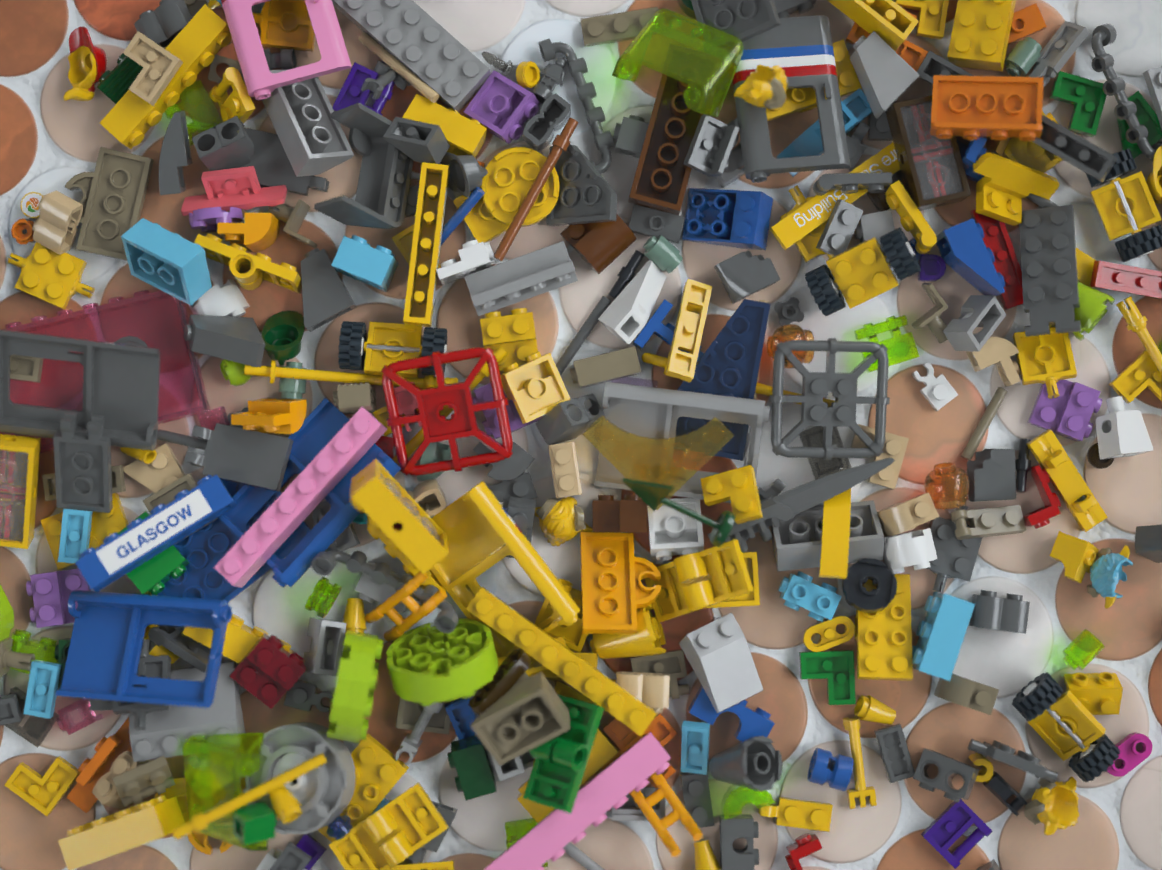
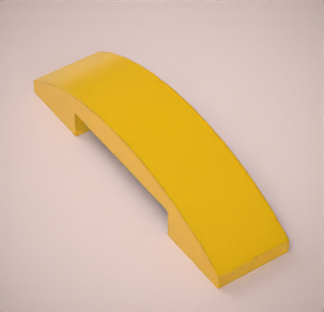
M851 488L823 502L819 577L847 578Z

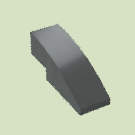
M185 111L173 114L162 143L158 177L160 195L178 194L186 191L183 166H188L193 162Z

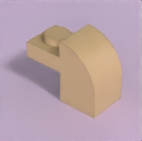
M990 337L979 352L966 351L975 372L995 364L1005 387L1021 381L1019 375H1021L1020 368L1010 358V356L1019 353V351L1010 341L1000 337Z
M929 492L877 511L885 537L903 533L939 517Z

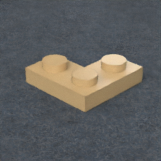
M139 31L123 52V54L143 67L129 90L154 106L183 62Z
M858 424L874 442L875 429ZM886 432L885 444L882 449L883 453L879 457L875 456L874 461L886 458H893L895 461L871 476L868 480L869 483L895 489L909 438ZM854 433L850 448H868Z

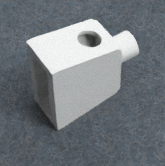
M1122 396L1107 399L1109 414L1097 417L1095 420L1100 460L1134 456L1153 451L1141 412L1139 410L1125 411Z

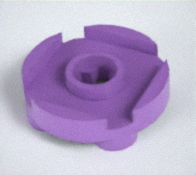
M221 207L197 209L193 211V214H188L191 228L201 229L202 232H216L218 223H242L243 221L242 209L237 207H230V212L222 210Z

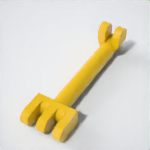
M860 717L843 718L844 729L849 731L851 756L854 759L855 789L847 790L849 808H856L855 798H859L860 808L866 807L865 797L868 796L870 806H877L875 788L873 786L866 787L859 732L861 728Z

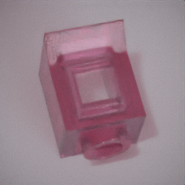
M82 698L57 711L59 714L57 723L63 732L67 731L70 735L103 719L102 714L95 715L94 711H90V698Z

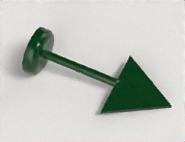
M623 478L622 481L653 511L662 503L713 527L710 542L714 546L721 547L726 541L735 520L733 512L724 511L717 521H713L667 499L666 497L674 489V486Z

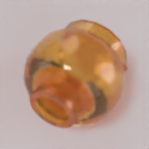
M788 324L779 326L767 340L768 356L772 357L774 361L775 351L777 350L776 346L780 342L814 340V336L810 330H803L798 325ZM791 351L802 364L810 363L814 356V351ZM785 358L784 368H794L792 364Z
M951 462L934 465V470L926 475L924 489L925 493L929 492L935 508L953 509L967 503V494L970 488L967 473L963 469L955 467V463Z

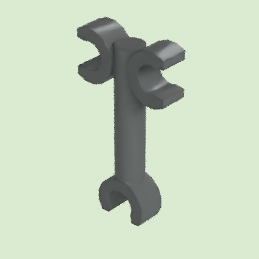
M378 61L374 71L382 76L376 80L372 78L365 79L361 90L363 92L365 90L373 91L374 95L372 98L378 99L384 87L392 81L402 90H405L407 85L410 86L411 84L384 61Z

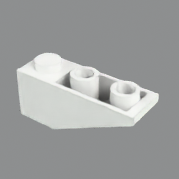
M649 260L598 320L613 335L629 345L647 324L667 276L653 261Z

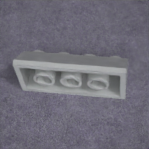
M270 70L271 73H279V72L286 71V70ZM318 77L275 88L269 98L262 100L296 177L320 175L354 156L340 123L331 118V113L334 110Z
M874 500L851 503L848 564L857 563L866 558L883 560L884 536ZM823 506L807 509L787 521L779 519L780 526L776 528L774 525L770 526L777 571L820 567Z

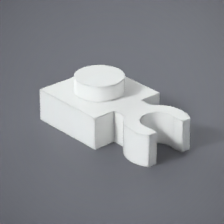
M927 362L923 364L927 370L925 377L920 376L917 371H914L912 375L916 381L924 383L925 387L920 392L934 410L938 411L954 399L958 393L943 374L935 378L934 369Z

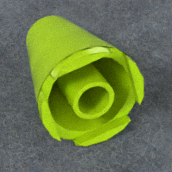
M1078 281L1080 307L1074 308L1075 321L1080 320L1081 331L1072 333L1077 339L1082 341L1084 339L1082 333L1086 331L1089 334L1108 311L1106 309L1107 302L1113 304L1115 299Z

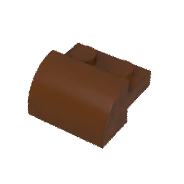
M618 215L616 221L573 224L560 233L562 238L580 254L581 258L598 275L637 239L631 229Z

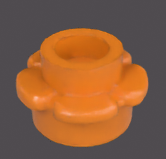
M26 219L16 221L12 226V237L17 239L16 241L22 245L33 242L34 231L32 228L34 222L31 220L26 221ZM24 229L27 230L26 234H23Z

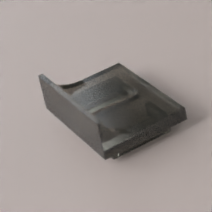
M815 426L799 434L803 447H823V426ZM833 427L832 446L836 445L837 448H844L837 427ZM807 458L815 480L851 468L848 458H832L831 461H824L823 458Z
M18 687L11 688L9 694L16 693L24 718L26 715L24 714L27 693ZM54 712L53 717L50 719L30 715L23 727L19 726L21 722L5 724V726L36 747H40L60 715Z

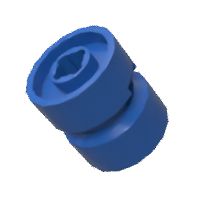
M816 748L810 761L807 780L819 785L827 782L830 788L844 792L850 782L854 759L841 754L834 757L831 751Z

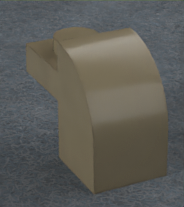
M952 673L950 681L939 678L934 695L991 715L999 689Z

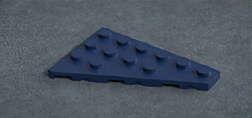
M744 299L697 362L692 381H683L677 390L754 399L771 303ZM682 416L677 420L674 449L743 461L749 425Z

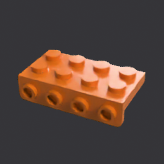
M933 75L930 135H934L939 139L963 136L967 140L991 137L992 140L997 141L1007 140L1008 137L1019 138L1021 141H1034L1036 138H1040L1042 134L1044 77Z

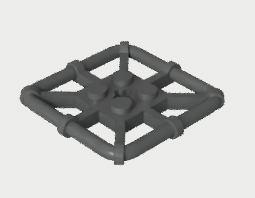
M828 338L827 341L790 340L784 343L780 342L776 346L777 350L774 355L773 393L770 395V402H772L771 443L772 451L776 456L823 458L824 461H831L832 458L866 459L875 456L879 457L883 453L882 449L885 444L887 404H890V397H887L889 359L886 346L875 342L837 341L836 338ZM791 351H826V372H809ZM836 352H871L852 372L835 373ZM785 358L803 376L802 395H783ZM878 359L876 397L857 396V378ZM828 392H832V396L835 397V402L830 407H828L826 402H823V397H827ZM783 403H802L801 421L781 439ZM856 404H876L874 442L856 423ZM823 426V447H788L806 427ZM833 427H849L868 448L832 447Z

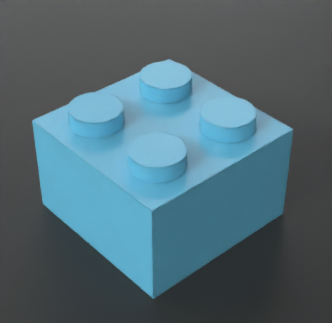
M352 235L351 238L343 237L332 266L341 274L387 292L399 263L394 258L391 250L377 245L376 249L372 248L367 243V240Z

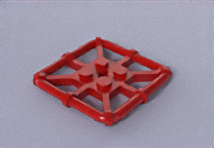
M475 347L441 354L437 351L432 352V355L393 362L388 366L385 365L381 370L383 373L382 386L389 416L387 424L391 426L397 461L403 470L402 473L406 476L408 474L420 476L449 470L458 472L466 467L499 462L510 458L513 454V440L506 408L509 405L508 399L504 398L498 362L491 348ZM480 358L464 382L446 385L442 364ZM487 362L494 400L473 404L470 385ZM434 366L438 386L420 389L397 372ZM392 380L416 396L419 413L399 416ZM445 405H448L450 409H454L455 413L451 414V419H446L445 415H440V411L444 409ZM496 408L502 444L478 429L476 411ZM421 421L424 440L409 461L401 424ZM475 436L496 452L460 458L456 438ZM449 440L451 460L415 465L430 443Z

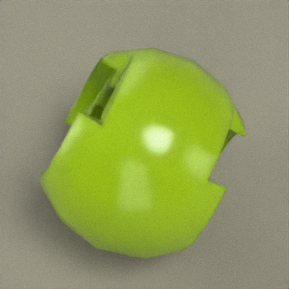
M225 359L220 364L221 372L225 380L230 381V385H244L252 377V375H244L245 364Z

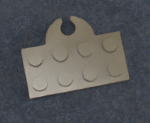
M100 147L95 171L74 175L66 183L65 188L71 191L81 189L83 192V197L79 201L83 205L80 219L82 226L76 249L127 261L121 236L140 221L154 162L152 158Z

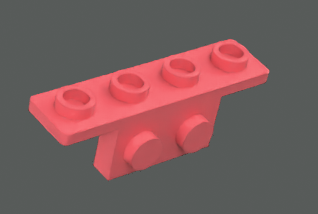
M254 166L203 172L201 176L206 194L185 197L181 213L183 216H187L189 213L193 214L194 210L210 207H221L226 212L230 210V207L244 210L262 206L275 207L285 202L287 187L286 185L261 188Z

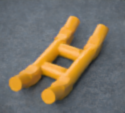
M419 571L392 596L367 613L365 620L368 623H373L386 615L396 624L384 633V639L390 642L402 636L409 628L429 615L447 598V594L444 590L439 589L420 606L410 596L428 579L426 573L423 574ZM400 602L412 612L406 618L394 608Z
M654 772L650 775V778L658 787L655 792L645 798L641 790L636 792L633 789L629 794L671 856L677 857L680 855L681 850L667 830L668 827L680 819L693 840H700L703 837V833L661 773L657 775ZM665 798L673 811L660 820L652 807Z

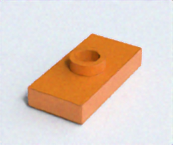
M1036 3L1013 14L1008 45L1047 27Z

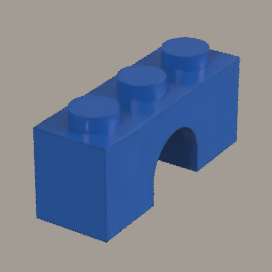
M702 685L688 708L689 713L710 723L712 726L721 713H735L739 718V726L734 736L741 742L754 736L768 737L775 724L769 719L770 713L759 707L755 711L746 706L748 703L746 700L717 714Z

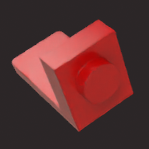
M1040 465L1031 466L1030 473L1045 506L1023 515L1025 526L1034 525L1035 529L1048 525L1050 523L1049 518L1061 514L1058 508L1061 507L1056 493H1052L1049 488L1050 478L1047 471L1041 468Z
M810 833L801 835L795 839L796 843L786 847L789 855L785 856L791 870H803L798 859L823 849L815 834L812 836Z

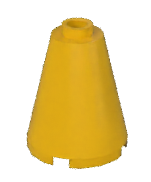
M650 604L646 608L637 609L636 634H593V640H590L592 652L597 653L600 659L653 656L666 653L667 649L662 648V645L666 644L661 622L658 623L656 616L653 617L650 611L654 609L653 605Z

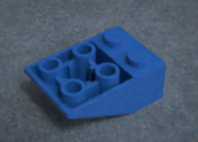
M689 188L682 240L741 249L766 250L773 198L760 191Z
M974 218L945 229L936 236V245L945 264L983 295H995V297L1005 292L1003 288L1005 287L1004 278L1000 272H996L993 262H995L993 252L989 247L986 248L982 239L984 238L983 229L979 223H975Z

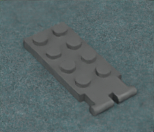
M1073 205L1022 211V223L1019 224L1023 306L1025 313H1029L1030 326H1025V335L1028 337L1050 334L1051 325L1056 326V333L1081 331L1080 320L1075 321L1074 308L1080 307Z

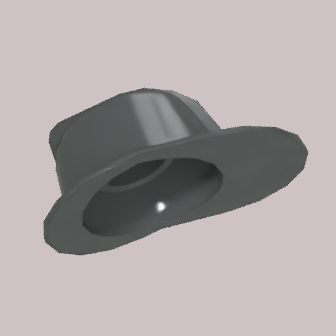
M446 152L440 162L441 165H449L448 187L464 197H469L470 192L474 191L476 187H480L482 185V177L488 174V171L479 165L473 155H455Z

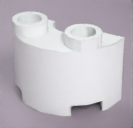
M228 280L221 287L218 284L211 287L198 301L191 306L189 305L194 315L241 317L246 313L245 309L250 307L234 280Z
M930 528L884 537L883 558L892 575L893 573L905 572L904 567L914 566V570L930 567L929 561L937 559Z

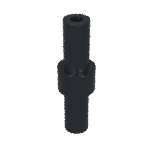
M635 250L626 267H622L617 275L619 278L608 294L609 296L616 299L627 283H630L636 274L634 272L645 256L643 253Z
M1020 439L1018 459H1015V469L1017 471L1016 492H1026L1027 473L1031 470V460H1029L1030 449L1027 445L1031 441L1029 439Z

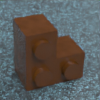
M598 495V500L592 501L593 532H647V504L637 495H624V500H614V495Z

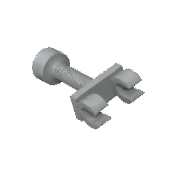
M444 701L423 706L424 710L418 722H416L411 734H407L396 752V761L402 752L406 751L410 757L405 765L412 762L422 743L420 737L429 723L428 721H430L433 713H440Z

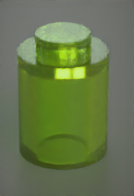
M1084 629L1062 651L1065 655L1063 661L1073 670L1076 668L1083 670L1105 647L1097 637L1087 629Z

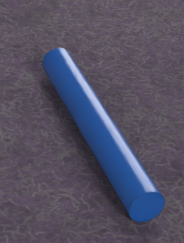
M476 187L444 225L441 245L485 194L481 188Z

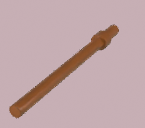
M569 117L561 134L556 135L550 154L494 253V258L503 261L562 152H566L571 143L569 139L579 123L575 119Z

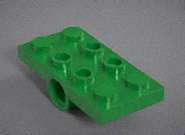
M557 694L569 711L570 729L530 750V754L535 758V762L523 798L571 814L604 708Z

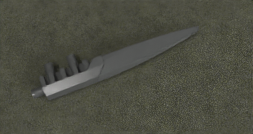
M886 458L856 466L806 483L777 496L763 499L760 501L763 518L741 524L734 522L725 542L738 539L741 552L743 553L748 550L744 538L750 536L752 539L756 537L754 533L758 531L764 542L770 541L773 536L769 526L774 525L775 528L780 526L779 519L787 521L794 518L796 514L810 509L870 478L891 465L895 460L893 458Z

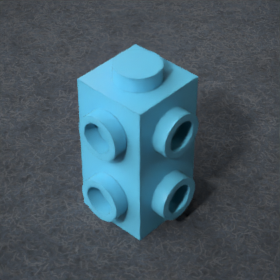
M798 571L797 576L791 573L788 578L784 576L778 591L782 592L780 598L786 600L785 606L799 611L800 607L810 611L809 617L823 622L824 618L832 620L842 597L836 594L838 588L824 582L821 586L812 583L813 577Z

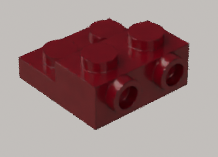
M264 633L229 676L272 709L306 671V665H304L305 660L294 651L289 653L284 649V643L275 635L269 637Z

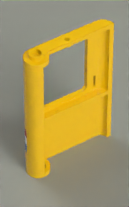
M481 481L432 517L434 522L447 534L448 555L430 568V570L468 619L484 623L466 609L481 589L476 578L508 555L516 559L554 610L553 615L537 625L539 628L548 633L563 624L569 627L580 618L578 613L581 609L484 481ZM487 625L491 630L497 658L508 657L513 650L519 649V647Z

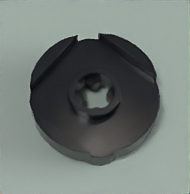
M866 558L853 564L847 570V578L842 581V590L846 603L865 613H875L884 610L894 599L897 591V580L894 573L892 575L891 571L887 568L888 566L877 559ZM870 579L877 589H872L871 592H868L862 583H866Z

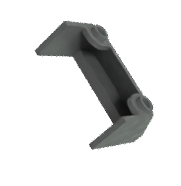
M361 103L332 112V119L350 128V146L356 153L363 156L356 198L354 201L341 195L316 203L314 209L349 226L393 229L401 226L405 217L414 160L384 139L383 136L392 121Z

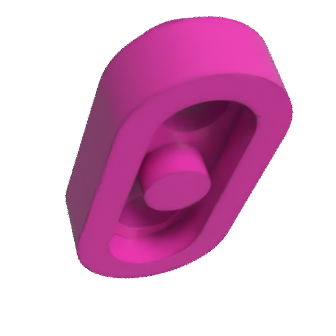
M1137 732L1126 736L1116 744L1120 750L1118 759L1122 760L1121 767L1116 768L1114 763L1108 767L1106 772L1117 777L1126 775L1150 756L1153 748L1151 740L1146 735ZM1141 742L1143 749L1137 752L1136 745Z

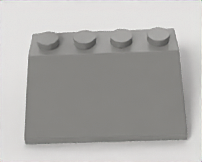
M235 662L220 663L215 697L210 708L169 705V710L153 711L146 714L145 730L134 729L135 714L129 713V734L134 762L157 759L162 756L166 758L240 747L247 739L238 683L229 676L235 669ZM195 667L171 671V679L202 681L206 676V672L203 673Z

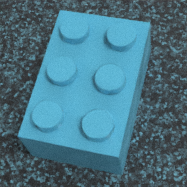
M144 218L121 236L132 276L190 306L212 287L205 251L199 244L192 243L182 238L179 234L172 233L162 228L159 224L152 223Z
M935 591L933 596H928L924 608L927 614L925 620H921L916 631V635L919 636L917 644L912 646L914 669L950 681L975 606L974 603Z

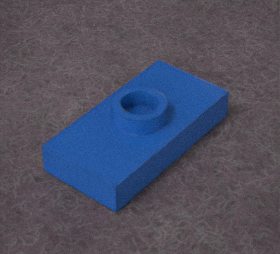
M468 697L458 698L444 704L459 740L477 735L471 727L475 716L473 710L469 707L470 701Z

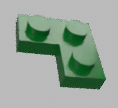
M1059 71L1056 74L1050 98L1075 105L1068 130L1094 137L1107 97L1103 91L1104 83Z
M853 650L799 652L800 679H827L828 705L856 704Z

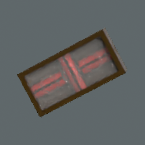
M932 95L894 103L886 111L905 189L919 211L961 202L971 195L956 136H952L950 139H939L934 135H930Z

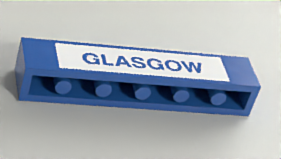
M211 475L205 476L197 482L198 486L190 491L185 489L176 494L173 502L168 505H158L150 511L151 515L143 520L138 518L129 523L126 531L121 534H111L103 540L104 544L96 549L92 547L79 555L80 559L75 561L91 590L96 592L102 590L237 506L222 480L217 475L213 477Z

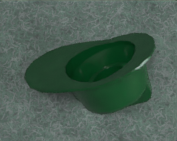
M282 311L271 316L264 325L261 335L265 342L264 349L271 359L278 360L280 366H284L286 360L296 357L301 351V340L305 330L303 315L295 311Z

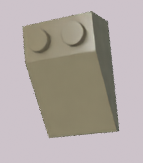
M539 672L512 688L471 723V727L498 765L501 766L570 729V717L564 703L543 673Z

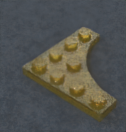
M601 415L583 433L626 479L674 486V489L666 497L667 499H670L734 437V434L716 416L705 425L690 433L671 438H648L635 435L619 428L604 415Z

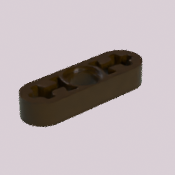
M521 648L513 651L498 667L493 680L483 685L474 694L469 702V707L478 716L502 698L524 674L532 662L529 655Z

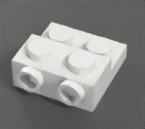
M472 240L462 245L463 249L458 250L461 261L456 262V259H451L441 263V268L436 269L442 284L451 283L469 274L492 267L490 261L495 260L489 241L478 243L477 240Z
M669 499L701 514L700 499ZM662 503L655 511L647 505L650 557H656L658 561H668L674 555L684 556L704 550L702 522Z

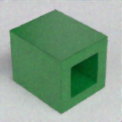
M264 801L242 806L233 811V834L244 846L275 838V826H277L278 820L274 810H271Z

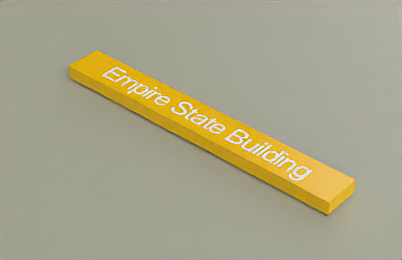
M892 142L849 173L892 172L893 175L900 170L894 143ZM868 189L858 190L857 193L843 194L842 190H829L825 195H817L772 226L770 231L783 249L786 250L828 221L837 199L852 204L865 195Z

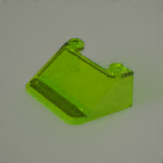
M663 8L654 13L620 56L612 76L635 82L641 66L644 65L688 84L684 92V99L688 108L701 114L718 117L742 57L744 47L742 41L736 36Z
M264 733L193 735L185 740L182 752L189 821L200 812L204 814L242 794L240 776L249 777L260 768ZM233 811L209 823L208 828L199 832L249 851L268 850L270 840L244 846L233 834Z

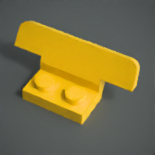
M991 152L983 154L973 164V172L984 175L976 183V212L1012 226L1022 223L1023 198L1031 193L1044 199H1050L1059 188V182L1055 177Z

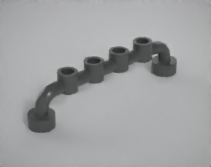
M1111 24L1097 26L1093 31L1091 41L1095 58L1092 60V68L1096 72L1103 71L1107 80L1103 84V91L1108 96L1114 95L1118 103L1114 109L1115 116L1120 120L1125 119L1129 126V129L1126 131L1127 141L1137 143L1141 152L1153 162L1154 154L1162 146V141L1152 146L1147 140L1148 129L1144 125H1140L1135 115L1137 112L1136 104L1129 101L1124 92L1125 81L1117 77L1113 69L1114 58L1112 55L1106 54L1103 46L1110 45L1115 41L1117 36L1115 28Z
M549 38L539 41V49L545 62L555 59V53L558 52L564 54L567 59L570 74L574 78L579 99L584 106L588 124L591 126L594 134L595 144L601 154L599 164L595 165L594 161L590 162L602 174L610 167L612 156L609 147L614 146V140L611 132H604L601 126V122L605 121V115L601 106L596 108L594 106L592 98L597 96L594 84L592 82L586 83L583 74L588 72L585 59L583 57L577 59L572 47L566 43H552Z
M342 551L319 552L312 561V568L319 575H329L335 567L336 561L345 564L350 572L367 574L371 576V580L379 585L386 583L394 587L396 591L413 578L410 574H403L400 578L390 574L391 568L384 562L378 563L376 567L366 563L367 557L361 551H355L352 555ZM428 585L424 589L418 587L411 596L418 598L420 603L423 604L438 591V588L433 585ZM444 599L437 606L441 611L438 613L434 624L439 631L451 633L458 623V616L454 612L453 606Z

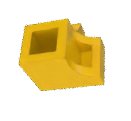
M1059 531L1049 556L1063 563L1065 567L1064 576L1081 584L1085 573L1090 574V567L1093 565L1099 549L1088 541Z

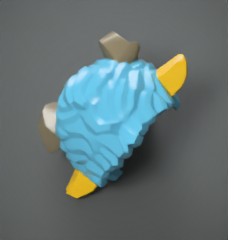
M1124 545L1120 553H1112L1110 548H1102L1097 553L1099 558L1090 567V581L1092 585H1087V593L1091 594L1092 597H1097L1100 594V596L1105 598V609L1111 607L1116 598L1123 597V595L1116 593L1115 589L1119 580H1127V574L1122 570V565H1133L1132 561L1128 559L1130 550L1127 545Z

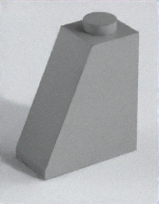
M873 31L867 38L864 35L860 37L852 46L855 51L851 55L850 60L873 115L878 119L920 75Z

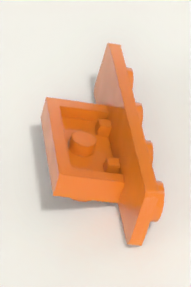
M129 717L116 734L108 738L104 736L94 748L97 753L91 760L87 758L77 770L80 772L76 778L78 783L67 795V799L85 813H88L98 801L92 793L96 782L105 773L110 771L113 762L120 754L125 751L132 752Z

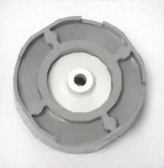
M299 722L277 727L265 733L247 754L243 766V771H246V789H243L244 793L321 753L326 757L327 763L284 785L301 803L300 809L302 814L288 824H283L281 820H278L275 832L285 835L288 833L303 835L331 824L349 805L352 799L356 774L351 753L339 739L327 738L328 728L322 725ZM268 793L248 803L250 805L264 801L271 810H274Z

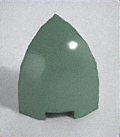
M439 442L430 443L422 454L419 465L450 460V445ZM443 472L417 476V480L435 479Z

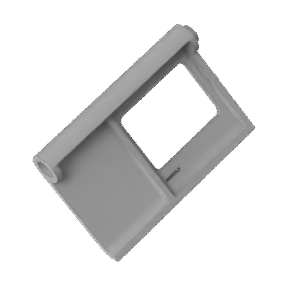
M613 382L605 383L602 406L606 417L602 421L595 486L631 490L622 481L625 478L674 486V489L669 494L671 496L704 500L700 479L719 473L677 468L673 465L677 420L682 416L749 425L751 427L747 466L751 465L754 468L756 477L763 422L768 423L770 407L765 406V401Z

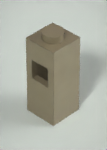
M635 346L573 361L574 368H570L573 384L578 383L580 389L641 374Z

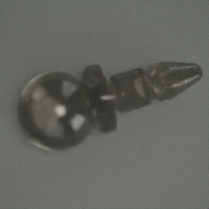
M482 52V57L487 63L492 64L493 67L501 71L503 76L517 83V64L513 65L511 60L506 63L492 53Z

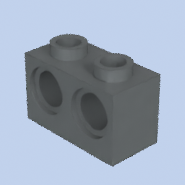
M924 748L913 779L920 781V787L934 792L935 788L945 792L944 797L959 803L960 798L963 800L969 799L979 769L931 749ZM931 764H935L939 770L937 777L931 779L927 774V769ZM956 774H960L964 780L963 786L958 790L952 785V778Z

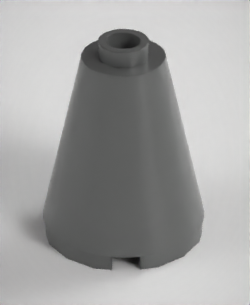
M754 736L714 755L710 760L709 769L712 777L718 781L755 791L771 790L773 788L771 786L775 781H779L781 777L782 757L780 751L775 750L771 744L774 743L771 739L764 736Z

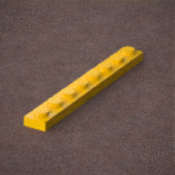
M481 587L466 608L640 736H642L657 715V712L486 588Z

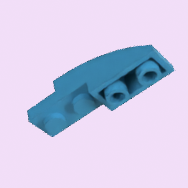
M860 88L843 102L841 101L845 133H848L873 113L865 94ZM819 119L776 158L822 155L824 151ZM790 172L792 177L796 176L799 173Z

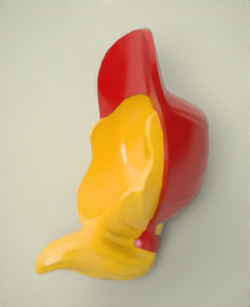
M82 26L73 30L69 36L70 54L68 61L70 67L68 79L73 88L65 92L63 96L64 101L69 99L89 101L93 99L96 89L95 85L107 69L105 51L93 45L87 28Z

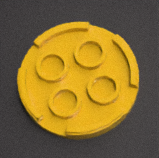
M513 147L495 155L485 169L488 171V174L482 177V185L480 186L485 192L482 199L491 215L500 222L510 225L547 159L543 154L532 150V148ZM555 167L521 227L531 226L542 221L554 209L560 192L559 177Z

